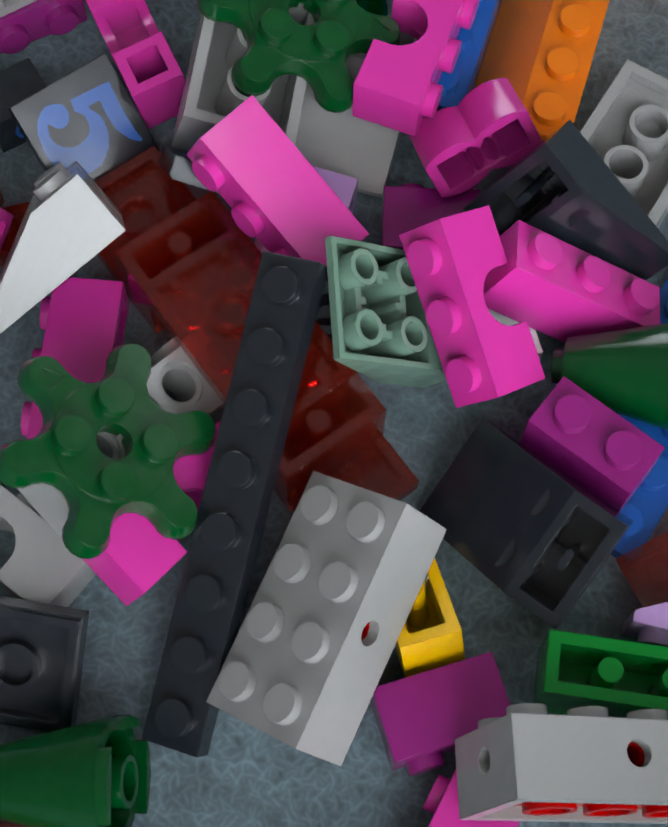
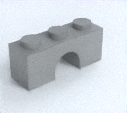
M0 485V530L15 535L14 551L10 559L0 569V584L14 598L68 607L96 573L82 558H78L68 551L63 540L21 492L14 496Z

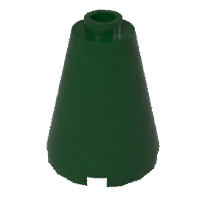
M668 323L568 337L564 349H554L551 366L552 383L558 384L563 376H565L615 413L668 430Z
M115 715L0 744V819L27 827H132L135 814H147L151 781L148 742L146 740H135L132 730L133 727L142 726L139 719L132 715Z

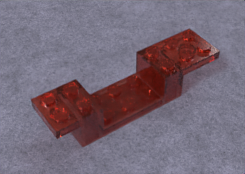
M153 146L95 181L121 212L126 229L125 232L100 251L97 256L116 281L124 282L127 296L153 331L158 334L165 328L169 330L225 404L262 253L248 235L237 226L232 215L212 191L196 199L183 182L171 179L158 163L160 153ZM316 321L274 491L293 515L313 471L401 501L418 489L419 480L383 436L386 409L355 370L334 360L332 341Z

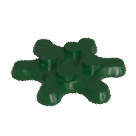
M196 0L199 11L207 19L233 24L245 35L247 50L242 57L235 61L231 69V78L236 88L246 95H263L270 89L272 83L278 77L291 74L303 78L310 84L320 107L328 112L343 113L350 109L353 104L354 81L345 65L346 60L353 54H367L373 39L392 45L400 44L399 26L392 18L367 12L355 0ZM299 3H303V8L312 15L316 23L301 25L292 19L288 9L298 7Z
M131 343L114 348L106 359V370L103 378L96 383H85L75 379L56 359L49 356L33 357L25 361L18 372L19 388L26 397L38 406L43 417L42 429L34 438L10 441L0 447V481L12 488H25L33 484L43 483L58 489L65 497L68 505L67 520L62 528V540L68 551L78 558L91 559L103 553L110 543L113 522L117 517L125 513H136L144 516L153 524L158 533L172 540L185 538L192 533L197 524L198 511L196 504L177 485L173 475V466L181 457L201 455L211 448L216 436L215 423L203 411H186L181 414H174L164 411L152 400L147 389V381L151 374V358L147 350L138 344ZM101 432L112 433L115 436L121 434L124 437L122 439L125 449L124 458L112 459L104 455L97 446V434Z

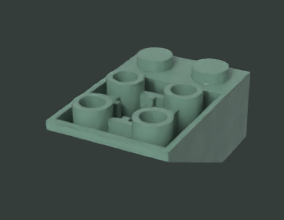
M336 236L326 237L325 249L334 360L381 384L424 388L447 381L404 250Z

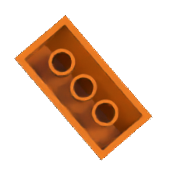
M502 0L474 88L487 81L507 77L526 108L542 141L567 121L571 120L574 124L609 0Z

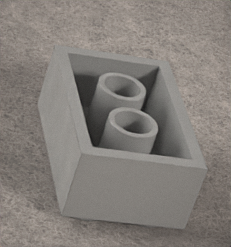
M299 3L298 7L288 9L290 16L301 25L316 23L312 15L303 8V3ZM201 12L171 147L189 152L200 137L251 96L239 91L231 78V69L235 61L242 57L247 50L245 35L233 24L207 19ZM285 74L278 77L266 93L254 97L295 145L307 81L296 75Z

